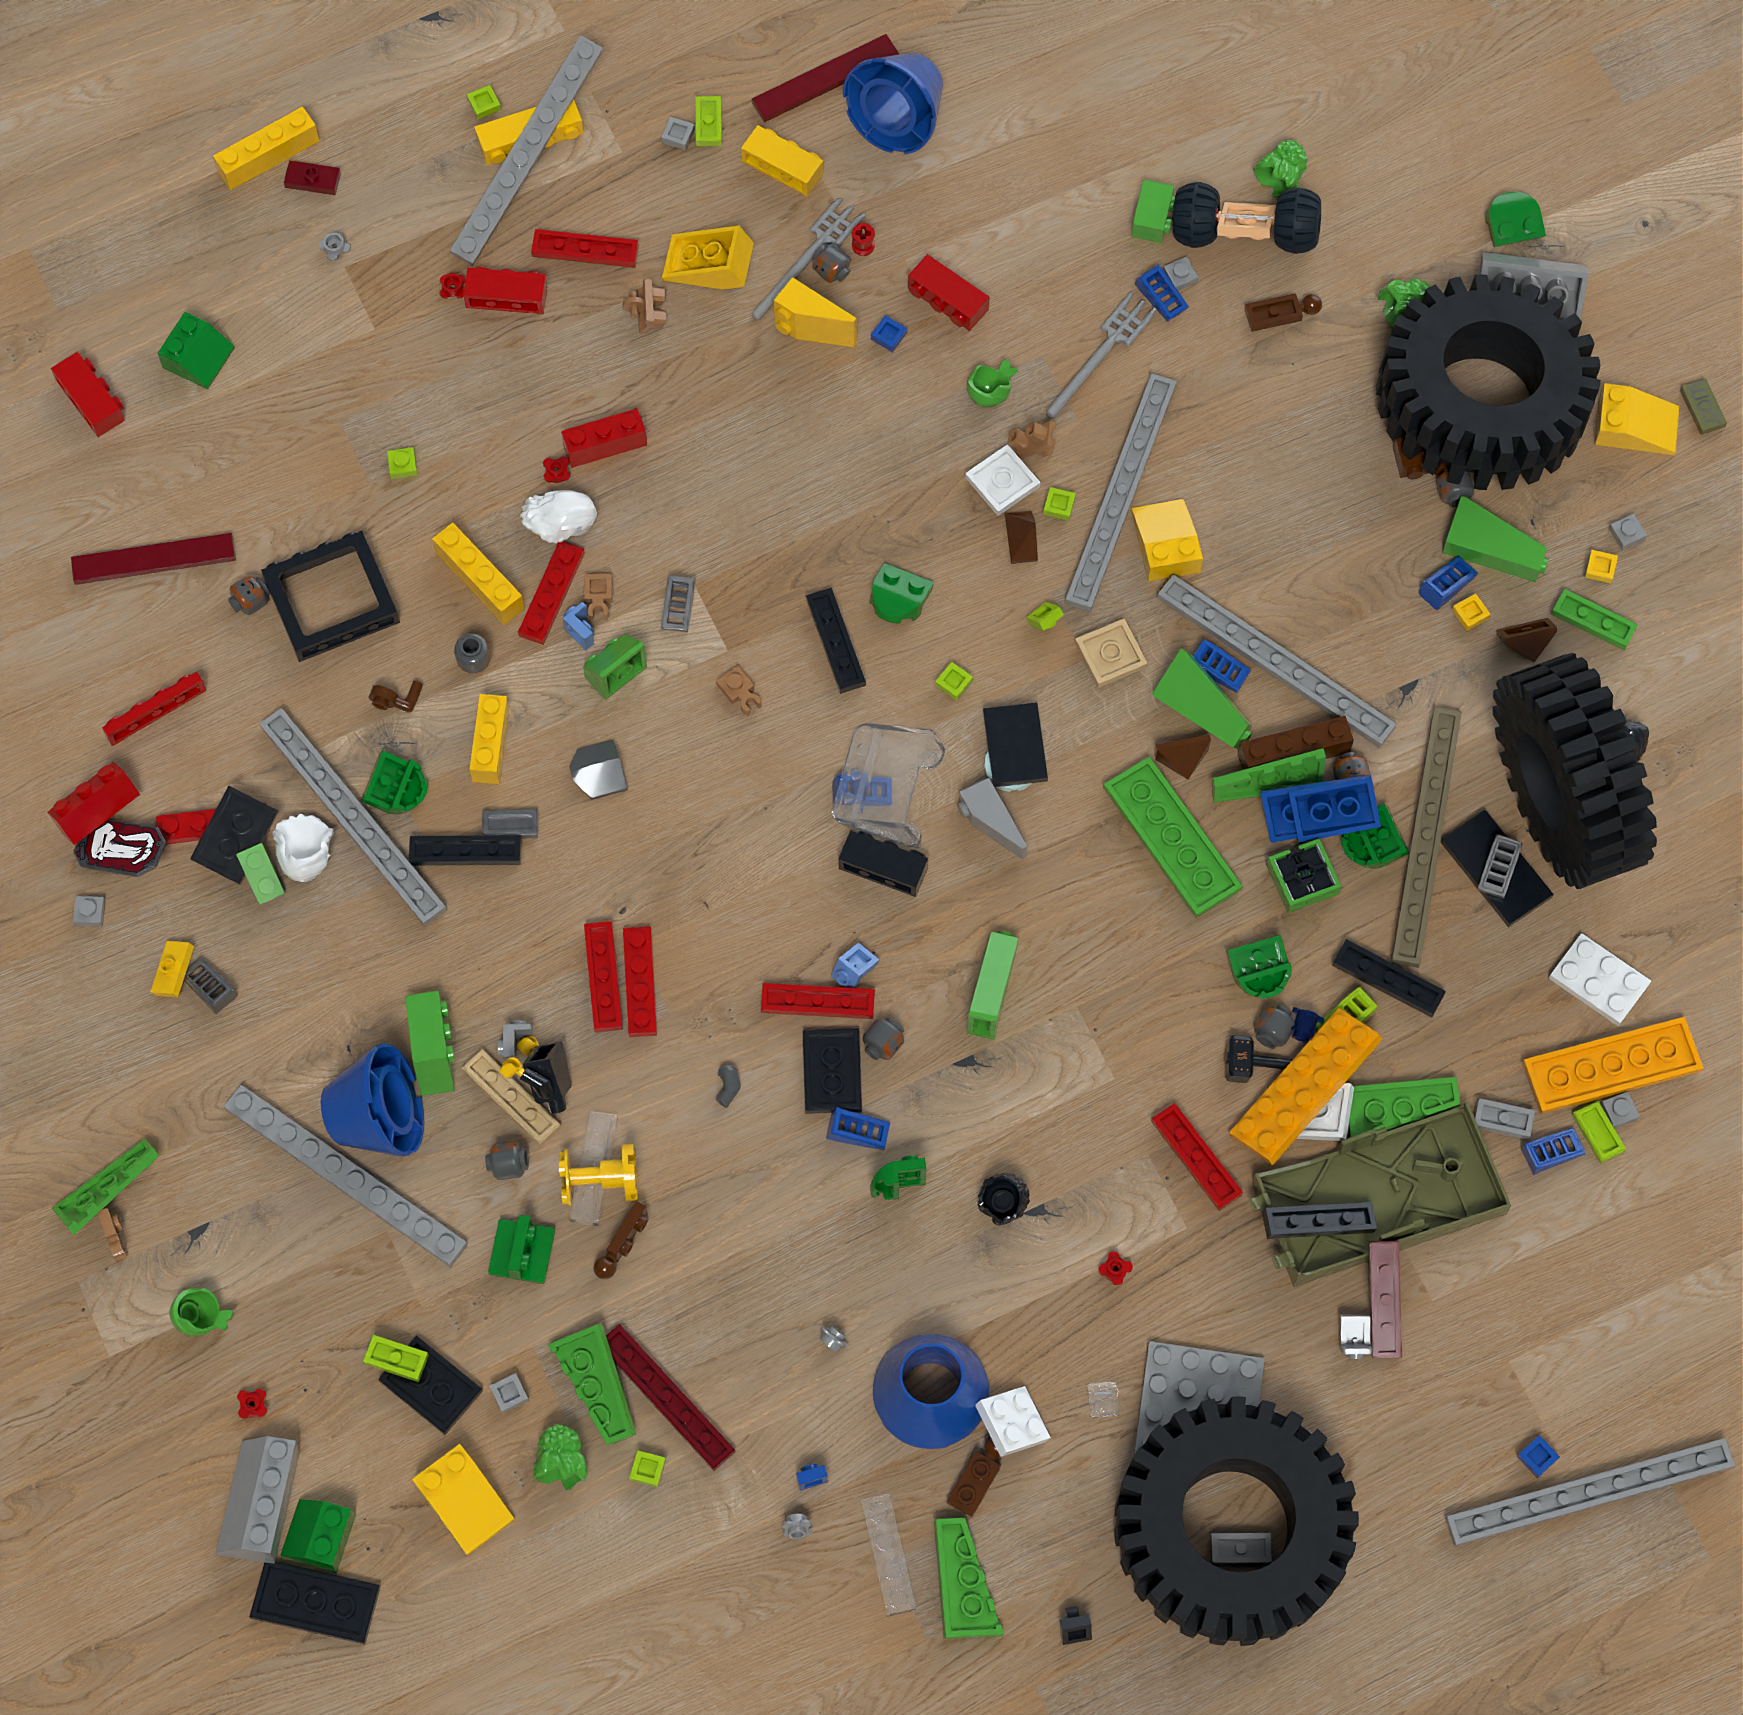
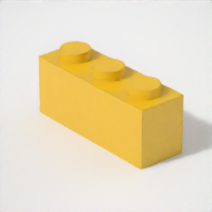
M759 125L756 126L741 147L742 162L807 197L824 174V163L820 156L814 152L803 150L795 142L787 141L779 137L773 130L764 129Z
M479 695L469 768L472 782L500 785L510 711L507 696Z

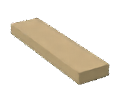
M481 1049L462 1067L463 1072L541 1147L561 1128V1125L540 1104L536 1103L534 1098L512 1077L510 1079L505 1078L500 1073L501 1066Z

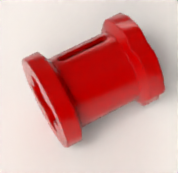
M868 223L857 224L851 232L853 239L852 250L859 256H868L875 248L874 228Z

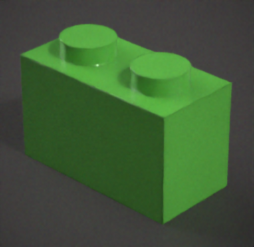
M1143 180L1131 237L1162 243L1164 234L1170 233L1172 219L1168 218L1169 212H1173L1174 207L1173 185Z

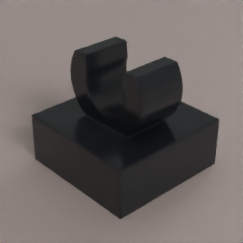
M1077 1606L1065 1608L1066 1619L1060 1620V1635L1063 1645L1092 1640L1089 1614L1079 1616Z

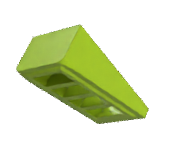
M1358 987L1326 1015L1315 1028L1319 1031L1338 1008L1346 1013L1348 1012L1345 1009L1349 1008L1357 1016L1356 1019L1364 1023L1376 1013L1377 1005ZM1355 1001L1365 1010L1364 1012L1354 1003Z

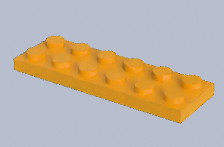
M1338 1008L1232 1128L1229 1134L1234 1140L1273 1166L1383 1040L1381 1035Z
M1685 1017L1530 1057L1523 1061V1066L1541 1115L1699 1073L1704 1069Z

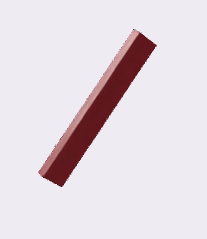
M887 34L882 35L752 98V104L765 123L843 85L849 72L859 63L868 59L899 55V52Z
M232 533L71 557L75 585L236 561Z
M620 1324L606 1335L614 1363L713 1471L719 1468L736 1452L731 1444Z

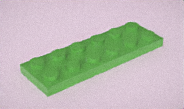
M1150 756L1104 783L1103 788L1195 918L1242 891L1243 886Z

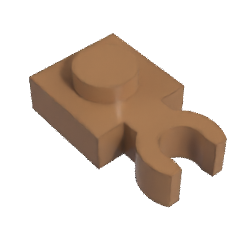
M584 574L585 603H591L588 607L589 620H593V614L598 610L603 612L604 620H608L609 612L605 603H612V574Z
M736 666L716 680V685L732 705L737 701L741 702V710L745 715H750V709L746 706L750 702L755 703L758 708L762 707L760 697L750 693L754 690L753 683L739 666Z
M108 1208L102 1209L97 1215L105 1238L108 1241L111 1254L117 1262L127 1258L118 1233L123 1228L117 1214L112 1216Z

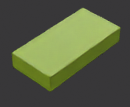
M1599 1101L1573 1112V1119L1600 1164L1626 1151L1623 1142Z

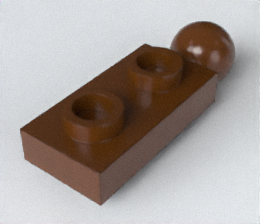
M1295 293L1245 304V313L1251 332L1300 322L1303 319L1302 312L1308 315L1319 313L1322 308V300L1315 294H1309L1299 302Z
M637 1201L635 1202L607 1247L606 1256L600 1257L595 1261L593 1270L598 1278H611L616 1272L615 1262H619L622 1255L626 1257L634 1245L633 1237L637 1231L641 1233L649 1220L645 1205Z
M991 1436L985 1440V1454L982 1455L975 1451L947 1500V1504L973 1518L1001 1468V1465L994 1461L1000 1455Z

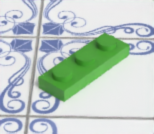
M1566 589L1563 590L1551 615L1624 651L1638 624Z

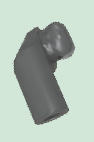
M724 1064L718 1070V1076L723 1080L724 1088L716 1098V1101L727 1108L739 1092L741 1084L738 1070L732 1065Z

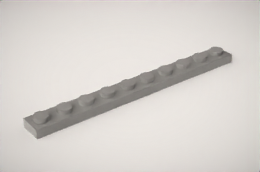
M580 35L452 246L450 254L471 266L475 264L602 54L603 47Z
M1151 373L1065 600L1067 605L1088 612L1092 610L1177 383L1175 380Z
M1174 574L1158 593L1157 599L1334 718L1346 716L1349 727L1377 747L1381 748L1396 728L1397 724Z
M280 708L259 723L265 734L425 927L447 911L442 901L285 711Z
M240 1085L224 1105V1109L448 1267H452L468 1246L465 1240L243 1085Z
M1723 1438L1446 1517V1522L1454 1546L1457 1547L1733 1469L1735 1463L1727 1441Z

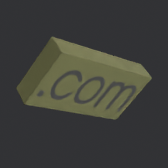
M1706 378L1681 386L1680 392L1701 435L1726 427V419Z

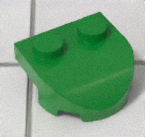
M1522 192L1500 194L1494 198L1486 210L1485 223L1489 224L1493 248L1546 236L1539 204L1528 194Z
M884 563L874 579L869 603L875 608V614L887 622L900 624L903 619L912 618V621H914L921 615L922 607L933 589L934 582Z
M382 750L379 753L361 802L388 814L395 815L414 809L423 801L428 789V782L425 781L421 766L412 759L406 761Z
M1385 803L1378 806L1381 827L1346 833L1341 837L1345 854L1362 867L1370 869L1382 868L1410 854Z
M1274 935L1226 950L1234 981L1242 991L1257 998H1271L1284 990L1291 977L1292 966L1291 962H1288L1281 935Z
M917 1155L902 1157L899 1161H893L884 1165L872 1179L870 1184L871 1196L875 1198L880 1195L879 1193H882L885 1200L899 1199V1188L926 1185L925 1157L919 1158Z

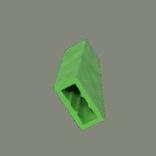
M1461 496L1443 554L1453 557L1460 556L1463 560L1536 582L1539 573H1545L1549 559L1544 558L1547 547L1467 497Z
M1180 649L1152 695L1231 747L1238 749L1240 742L1250 739L1252 732L1249 730L1252 724L1192 654L1187 650Z
M999 931L998 933L991 932L968 1015L967 1034L995 1040L1018 948L1019 938L1014 937L1009 932Z

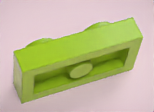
M695 96L696 147L722 146L721 96Z
M373 1334L363 1363L419 1382L429 1354L428 1352Z

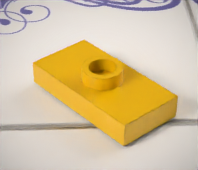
M166 941L150 991L153 995L178 998L194 949L191 943Z

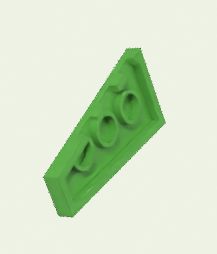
M1324 748L1215 777L1212 784L1213 801L1215 803L1260 797V791L1323 782L1326 759Z
M1457 1077L1353 1086L1354 1092L1348 1125L1349 1138L1382 1127L1390 1131L1458 1108L1461 1103Z
M144 1138L53 1206V1211L69 1231L75 1235L143 1170L148 1168L159 1155Z
M594 1325L547 1344L552 1353H555L559 1359L563 1372L569 1376L575 1386V1392L579 1399L583 1400L588 1408V1414L605 1443L613 1445L636 1436V1430L603 1325Z
M965 1518L935 1519L934 1530L944 1639L1003 1636L1004 1631L1002 1625L999 1624L993 1599L990 1598L985 1583L986 1578L983 1570L980 1568L976 1556L977 1552Z

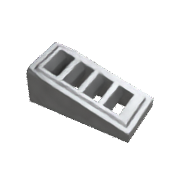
M668 575L661 629L688 632L695 588L694 578ZM673 587L686 588L688 592H674ZM671 597L685 598L686 603L673 602ZM670 607L683 608L685 613L670 612L669 610ZM668 617L684 619L683 624L668 622Z
M1501 835L1495 836L1477 889L1478 891L1504 899L1522 847L1521 842ZM1494 857L1510 862V864L1507 865L1495 861ZM1493 868L1505 872L1506 876L1492 872L1490 869ZM1487 878L1503 883L1502 887L1486 882Z
M201 957L188 966L184 977L185 983L215 1014L219 1013L237 997L235 990ZM201 966L204 970L191 979L189 976ZM209 974L210 977L207 980H205L200 986L196 984L204 976ZM213 981L216 982V984L207 992L203 991ZM222 988L223 991L219 993L214 999L210 997L217 990Z

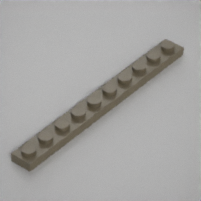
M1435 707L1433 711L1391 961L1394 964L1419 968L1421 963L1461 711Z

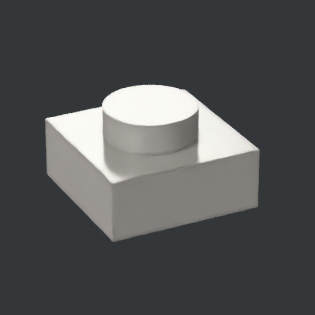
M670 116L661 136V142L686 151L694 133L695 125Z
M1187 257L1163 267V271L1178 291L1198 283L1199 277Z
M1634 514L1610 524L1609 527L1621 550L1646 540L1647 537Z
M76 896L73 916L74 925L103 927L104 897Z
M1629 1092L1604 1100L1600 1104L1614 1129L1635 1122L1640 1118Z
M516 1373L489 1386L502 1414L529 1401Z

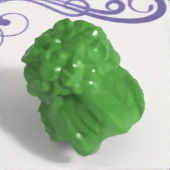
M1287 139L1284 142H1280L1273 152L1262 158L1256 164L1253 171L1262 186H1269L1274 189L1272 193L1273 198H1278L1282 192L1299 188L1298 180L1301 178L1302 173L1307 170L1308 157L1305 155L1302 145H1298L1297 141Z
M1417 278L1405 283L1401 280H1394L1380 291L1377 298L1378 300H1386L1383 311L1392 329L1397 317L1404 315L1407 304L1414 297L1420 302L1422 301L1425 290L1431 287L1426 281Z
M559 1424L546 1428L539 1437V1450L537 1452L539 1458L533 1464V1479L545 1484L561 1480L564 1488L571 1490L579 1481H584L588 1475L584 1456L580 1454L581 1441L579 1440V1434L573 1429Z

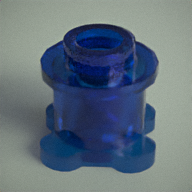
M1293 1007L1292 1013L1297 1015L1295 1025L1291 1027L1293 1031L1292 1038L1308 1043V1040L1314 1036L1317 1023L1323 1024L1325 1019L1313 1011Z

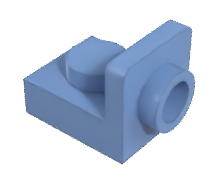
M581 602L578 606H572L566 611L563 617L564 630L587 651L594 645V631L584 620L588 616L587 606Z
M857 943L837 960L831 976L843 987L856 988L859 981L877 966L879 959L860 943Z

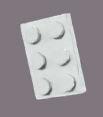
M1582 933L1549 976L1551 981L1618 1027L1651 983L1650 979Z

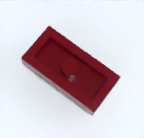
M289 160L284 186L289 189L336 195L341 171L337 167Z

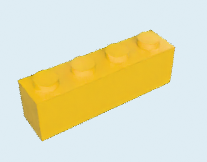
M574 100L545 148L552 146L554 143L566 139L572 140L584 134L582 119ZM537 106L474 126L476 140L486 165L501 163L506 159Z
M302 106L213 155L217 172L231 191L320 141L315 123Z
M453 522L432 538L435 553L503 625L507 624L525 609L522 595Z

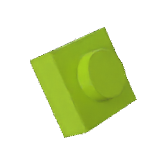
M490 85L466 94L467 100L478 120L501 110V105Z
M413 447L387 451L391 479L417 476Z
M1050 487L1043 515L1069 521L1076 493Z
M1045 602L1029 614L1026 619L1030 626L1045 631L1055 626L1057 620L1064 616L1059 606Z
M951 662L937 678L935 686L957 701L973 682V676Z
M637 1450L629 1477L630 1481L658 1488L666 1458Z

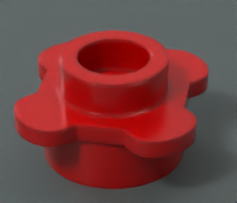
M456 273L443 275L440 278V283L442 284V289L439 292L440 296L443 299L449 297L463 298L466 278Z
M560 457L553 460L546 458L543 461L546 471L544 480L549 483L567 481L570 478V473L567 471V466L569 465L568 458Z
M1113 1251L1108 1254L1107 1261L1099 1266L1098 1272L1101 1276H1105L1111 1281L1113 1285L1118 1286L1123 1283L1126 1274L1132 1271L1133 1265L1130 1261L1120 1258L1118 1252ZM1114 1266L1118 1267L1117 1271L1113 1270Z
M257 1389L255 1392L243 1390L238 1393L237 1399L240 1401L238 1415L242 1419L266 1415L265 1391L263 1389ZM250 1402H255V1405L250 1406Z

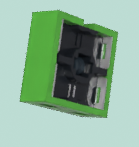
M1320 839L1298 846L1295 852L1291 853L1290 850H1286L1268 857L1266 866L1288 913L1340 894L1342 886Z

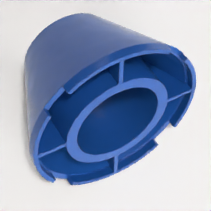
M905 53L865 60L849 72L844 82L843 97H846L849 108L846 111L856 130L877 148L890 153L893 151L904 152V154L913 153L921 149L934 133L943 91V80L935 64L925 56L917 53Z
M381 1044L373 1047L324 1087L321 1094V1113L326 1130L335 1143L399 1157L409 1156V1154L419 1149L424 1133L422 1097L416 1098L412 1081H416V1077L408 1061L397 1048L390 1044Z
M938 1334L914 1336L894 1346L879 1364L873 1382L874 1406L885 1428L903 1443L922 1449L946 1448L948 1445L968 1437L982 1420L975 1405L980 1400L989 1398L988 1378L978 1357L971 1349L958 1340ZM924 1364H937L953 1373L959 1387L948 1400L938 1404H925L914 1399L907 1392L903 1382L907 1375L916 1367Z

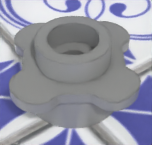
M334 232L327 234L319 242V248L327 253L329 260L334 261L342 253L349 252L350 244L344 242L341 233Z
M832 1326L830 1329L828 1327L821 1328L823 1333L819 1338L828 1347L838 1352L841 1347L848 1346L844 1341L846 1335L835 1326Z
M804 1514L788 1515L785 1518V1522L782 1523V1528L785 1529L783 1536L790 1537L791 1539H802L812 1534V1529L809 1528L811 1521Z

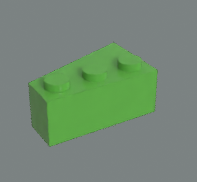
M439 990L405 996L412 1059L421 1096L455 1091L451 1062H455L452 1045H448L447 1041L451 1040L452 1036L449 1023L444 1021V1018L449 1017L447 1002L441 1001Z

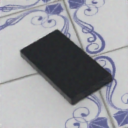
M1486 810L1442 838L1440 842L1477 889L1495 836L1507 837ZM1519 853L1504 899L1480 891L1508 928L1550 900L1554 895L1521 853ZM1494 857L1495 861L1507 865L1510 864V862ZM1493 868L1490 869L1492 872L1506 876L1505 872ZM1489 878L1486 880V882L1500 887L1503 885V883Z
M264 1562L249 1617L253 1620L365 1645L381 1586L280 1562H275V1564Z

